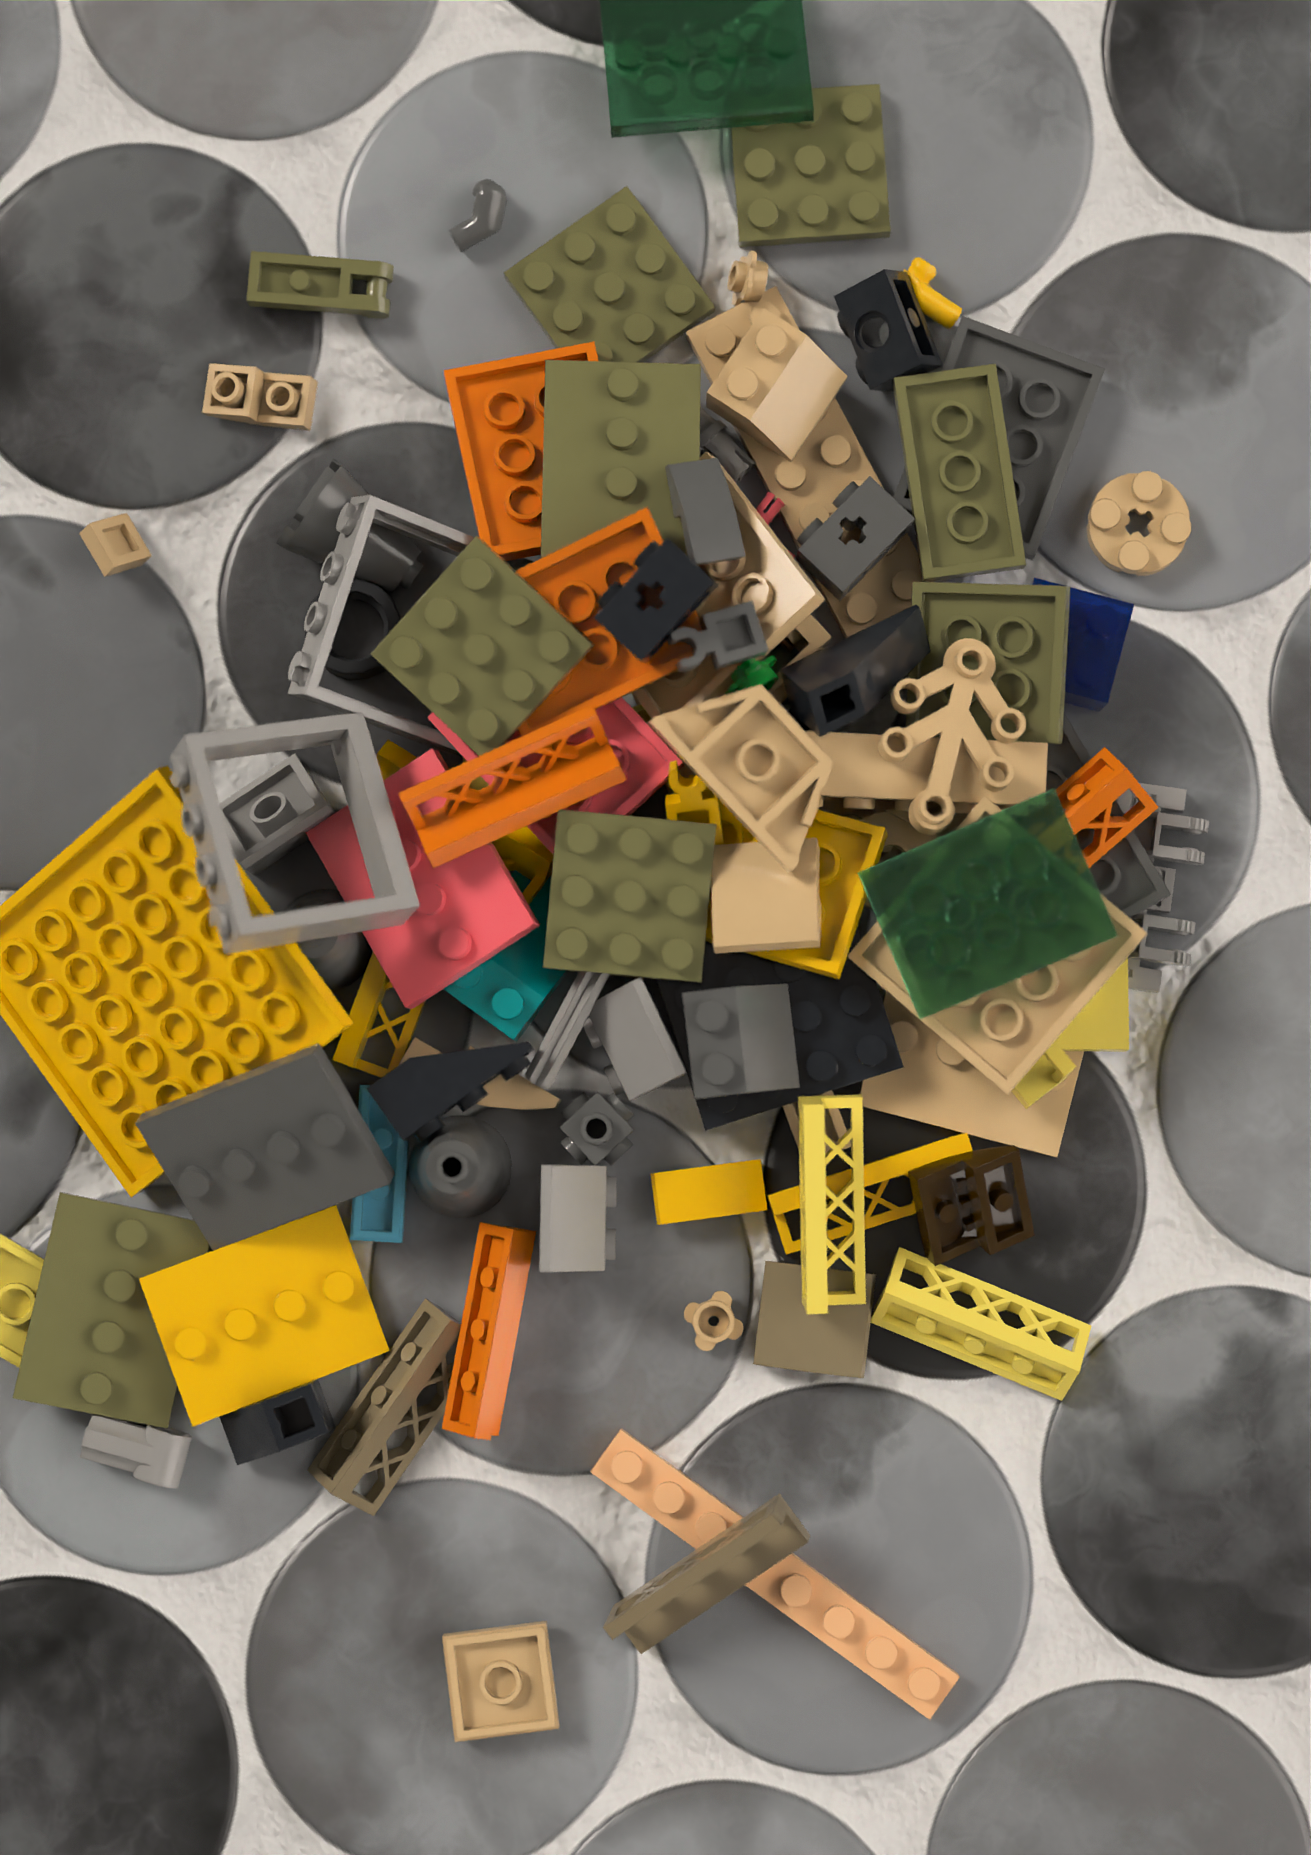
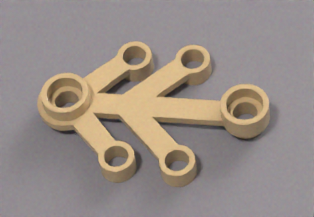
M965 638L954 642L943 657V666L918 680L907 678L897 683L890 699L894 709L902 714L914 713L919 709L924 699L951 686L952 689L947 706L904 729L900 727L888 729L878 743V750L882 758L888 762L897 763L904 760L912 749L940 734L927 789L916 796L908 812L912 826L920 833L926 835L940 833L953 819L954 804L948 793L961 742L980 771L979 780L981 785L988 791L1000 792L1004 790L1014 777L1012 764L1007 759L996 756L969 712L973 693L992 720L991 732L999 742L1006 744L1015 742L1025 731L1026 720L1020 711L1008 708L991 680L996 665L994 655L987 645L976 639ZM972 656L978 662V669H967L962 663V657ZM903 689L911 690L916 696V702L912 704L905 703L900 698L899 691ZM1004 718L1012 720L1016 725V732H1005L1000 725V720ZM892 737L900 739L904 745V751L893 752L887 745V739ZM990 767L1001 769L1005 776L1004 781L996 782L992 780L988 769ZM926 802H937L942 808V815H930L925 807Z

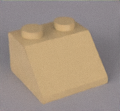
M763 307L707 391L706 408L792 462L846 381L847 375L808 335Z

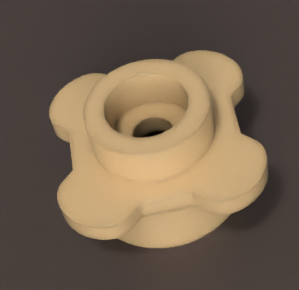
M750 250L747 257L742 256L740 261H734L730 269L728 290L733 292L732 303L735 306L741 304L742 300L759 302L763 296L768 278V264L757 260L756 251Z
M716 1291L711 1299L700 1304L691 1302L684 1310L685 1320L692 1323L697 1335L695 1344L703 1351L714 1349L717 1342L727 1338L736 1340L743 1333V1323L735 1318L731 1309L732 1298L727 1292ZM711 1316H716L719 1319L716 1326L709 1324Z

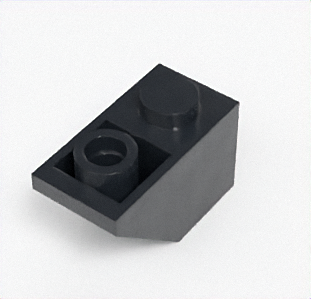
M318 1379L220 1416L237 1465L286 1450L325 1435L336 1428Z

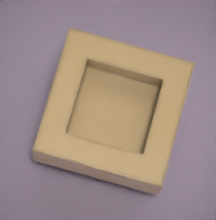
M127 513L89 523L79 533L104 577L142 566L152 556Z

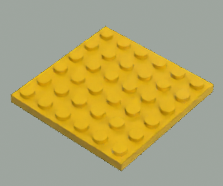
M168 765L153 771L0 905V1015L130 1197L141 1193L165 1174L135 1124L142 1113L317 1043L323 1048L353 1024L351 1018L296 942L225 954L217 926L211 927L209 911L212 905L207 887H202L197 879L195 862L198 855L193 837H188L184 831L182 824V808L184 804L179 787L176 788L171 783L170 777L173 772ZM236 861L251 918L275 914Z

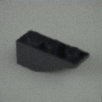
M917 605L911 606L780 669L792 714L820 737L865 716L931 652L920 607Z
M522 1042L412 1057L369 1086L367 1090L403 1141H408L415 1136L419 1143H421L445 1126L441 1116L458 1105L461 1111L465 1112L485 1098L488 1093L483 1086L497 1076L501 1075L505 1082H507L527 1068L531 1062L526 1056L535 1049L531 1043Z

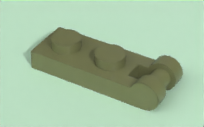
M251 251L246 301L249 306L355 314L373 319H385L390 314L391 301L386 298L387 284L393 281L394 266L386 262ZM353 280H364L367 282L366 295L351 294Z

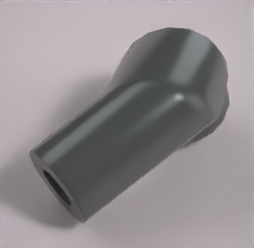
M491 179L481 180L474 186L472 194L475 196L472 217L449 230L460 252L497 233L502 226L507 199L504 189Z

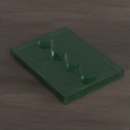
M600 0L611 138L814 121L802 0Z
M1055 788L858 872L863 888L920 1020L1118 937Z

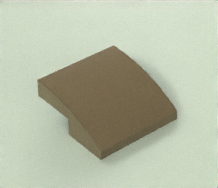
M765 1261L753 1364L864 1378L876 1274L865 1273L866 1304L828 1305V1314H807L802 1304L801 1265ZM827 1269L828 1291H854L853 1271Z

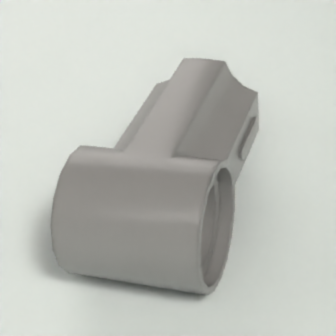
M92 1414L81 1444L80 1458L133 1472V1477L150 1484L167 1488H178L192 1436L172 1428L167 1429L152 1425L144 1427L125 1420Z

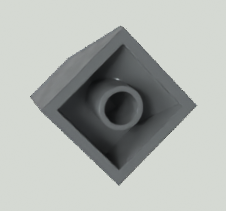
M788 983L729 987L682 993L694 1098L696 1100L800 1088Z

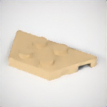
M762 685L653 717L648 724L787 872H792L797 867L800 858L798 855L808 827L812 825L818 808L817 802L822 788L826 786L834 762Z

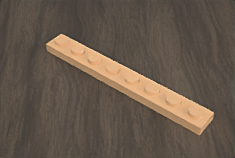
M622 1428L591 1469L592 1474L695 1549H698L744 1518ZM794 1553L745 1584L756 1594L929 1720L960 1678L957 1672Z

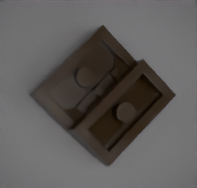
M1014 1145L961 1153L908 1171L925 1257L934 1266L977 1247L983 1248L989 1255H992L1035 1236L1020 1152Z

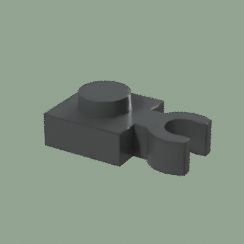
M752 601L704 614L699 619L701 632L688 627L679 628L667 639L669 645L685 642L692 648V657L684 658L676 664L677 671L688 672L695 669L704 657L711 656L714 668L717 670L764 656L769 651Z

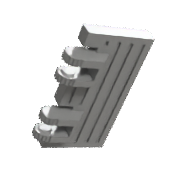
M1140 783L1159 807L1133 829L1152 863H1154L1155 859L1203 865L1205 852L1189 847L1178 848L1159 845L1161 828L1184 831V833L1194 835L1208 833L1209 821L1160 813L1161 810L1182 813L1184 811L1187 789ZM1129 789L1116 799L1124 814L1139 802ZM1155 866L1171 895L1130 919L1145 932H1147V929L1170 932V934L1179 936L1194 934L1196 923L1193 921L1147 914V911L1167 914L1171 910L1176 869ZM1145 937L1128 956V989L1158 993L1160 992L1162 970L1140 967V960L1177 966H1190L1191 954L1178 949L1165 950L1145 947Z

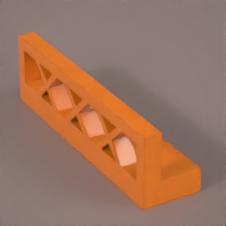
M590 705L399 792V796L418 832L425 853L432 867L435 868L626 781V778L593 705ZM589 726L591 727L594 738L577 746L565 744L570 735ZM532 752L543 754L540 762L529 768L517 766L523 756ZM484 774L495 776L492 784L483 789L475 790L468 788L472 780ZM436 796L447 798L443 807L422 816L417 806Z
M1104 747L1045 799V806L1035 807L1029 812L1028 817H1024L1017 824L1080 876L1159 807L1131 772ZM1129 789L1139 802L1123 816H1110L1112 803ZM1095 828L1092 843L1083 850L1070 851L1072 838L1080 830Z
M484 1222L479 1224L442 1423V1429L474 1439L491 1440V1435L499 1436L536 1231Z

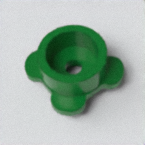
M772 655L763 661L751 659L741 663L732 672L731 679L735 683L726 690L725 695L762 685L769 691L779 679L777 674L771 669L777 661L776 658Z

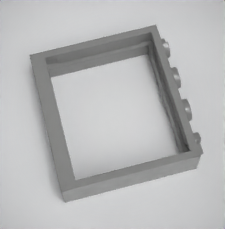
M372 495L352 497L350 503H346L342 508L337 520L336 529L340 532L335 550L328 554L322 565L320 580L324 584L318 602L315 601L310 606L305 617L304 629L308 633L302 651H298L294 655L289 666L288 680L292 682L288 694L340 714L363 712L367 724L451 755H461L443 734L436 729L319 686L372 522L457 557L475 538ZM521 558L506 562L516 571L534 561Z
M363 712L183 736L170 756L174 770L170 780L174 787H179L184 804L182 808L183 828L188 837H193L198 855L195 862L197 879L202 887H207L212 905L209 911L211 927L217 926L225 954L403 925L420 907ZM331 745L375 898L251 918L208 761Z

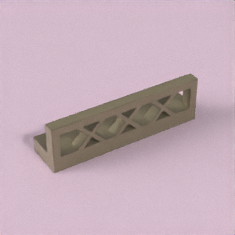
M424 1299L307 1470L330 1494L372 1516L376 1514L445 1413L454 1362L447 1364L446 1354L459 1337L461 1323L457 1322L441 1307L430 1300ZM436 1383L437 1393L431 1402L417 1408L416 1398L421 1390L426 1386ZM407 1426V1437L399 1447L387 1451V1440L393 1431ZM377 1470L378 1479L366 1497L353 1491L364 1474Z
M779 1493L613 1605L603 1628L612 1640L625 1632L639 1653L642 1654L807 1544L811 1535Z

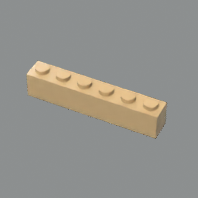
M805 731L834 762L826 786L822 788L817 802L818 807H823V797L844 798L843 808L875 809V800H895V810L909 811V807L916 796L927 789L939 738L934 737L912 749L901 762L892 763L882 758L878 750V743L883 735L830 732L820 737L814 731ZM893 737L887 739V745L893 752L904 751V745L900 739ZM987 740L996 756L1007 759L1014 768V777L1010 784L1000 792H991L981 785L979 780L980 771L961 742L948 793L954 804V813L970 814L984 796L995 805H998V808L1008 816L1028 817L1029 807L1045 806L1048 743L1013 742L1006 744L995 740ZM990 767L988 769L992 780L996 782L1004 781L1005 776L1001 769L997 767Z

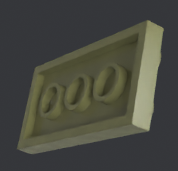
M996 363L895 377L893 389L912 516L915 518L913 523L922 582L1024 569L1026 559Z

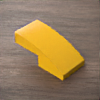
M761 1159L650 1173L657 1225L767 1210Z

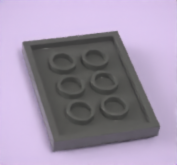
M962 316L941 371L996 363L1025 558L1033 560L1105 368ZM904 468L893 498L912 515L906 469Z
M319 1043L144 1112L135 1123L213 1251L389 1185L395 1175L394 1170Z

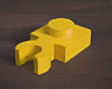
M677 760L671 761L669 764L668 781L672 790L677 794L665 796L667 820L716 824L714 845L723 844L719 799L711 790L704 791L707 786L697 775L693 778L682 777L678 772Z

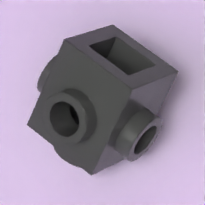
M583 1092L561 1112L567 1121L560 1129L567 1136L560 1143L580 1165L590 1159L597 1166L604 1159L611 1166L633 1146L627 1137L634 1130L627 1122L634 1114L614 1093L605 1100L599 1092L592 1098H589ZM595 1118L602 1119L607 1126L606 1134L600 1139L591 1138L586 1130L589 1121Z

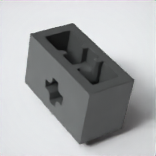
M871 476L860 486L852 481L833 501L832 504L837 510L824 523L819 518H816L797 538V541L802 546L797 551L796 560L839 601L911 529L915 519ZM857 526L861 530L860 544L855 540H851L845 545L841 541L842 527L850 532Z

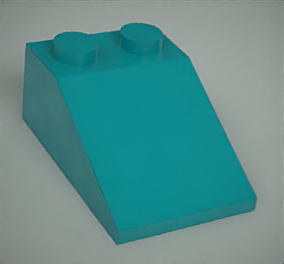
M516 870L511 874L521 893H523L531 880ZM549 877L529 904L540 926L444 988L445 991L515 1042L519 1040L570 971L543 968L551 877Z

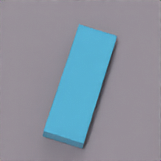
M360 1085L358 1111L394 1170L395 1175L389 1185L352 1198L350 1240L403 1243L409 1140L403 1141L368 1092L367 1088L370 1085Z

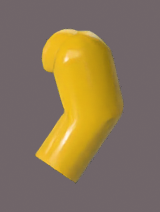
M921 257L914 258L909 269L904 268L903 271L907 272L921 310L923 314L949 330L958 320L962 308L929 285V282L936 275V268Z

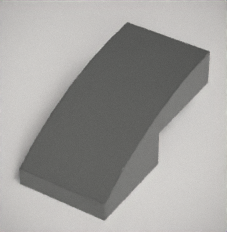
M718 458L665 466L674 518L681 517L688 557L698 566L738 560L745 557L736 511Z

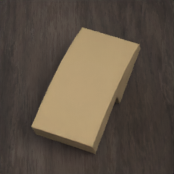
M209 363L202 413L206 416L249 424L311 431L318 381L312 376L264 373L259 368L252 366Z

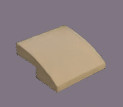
M817 838L804 839L798 855L800 858L797 867L792 872H787L760 842L714 845L712 864V930L715 954L820 947V850Z

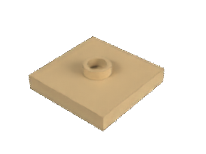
M547 1621L443 1634L442 1639L455 1742L559 1729L560 1724Z

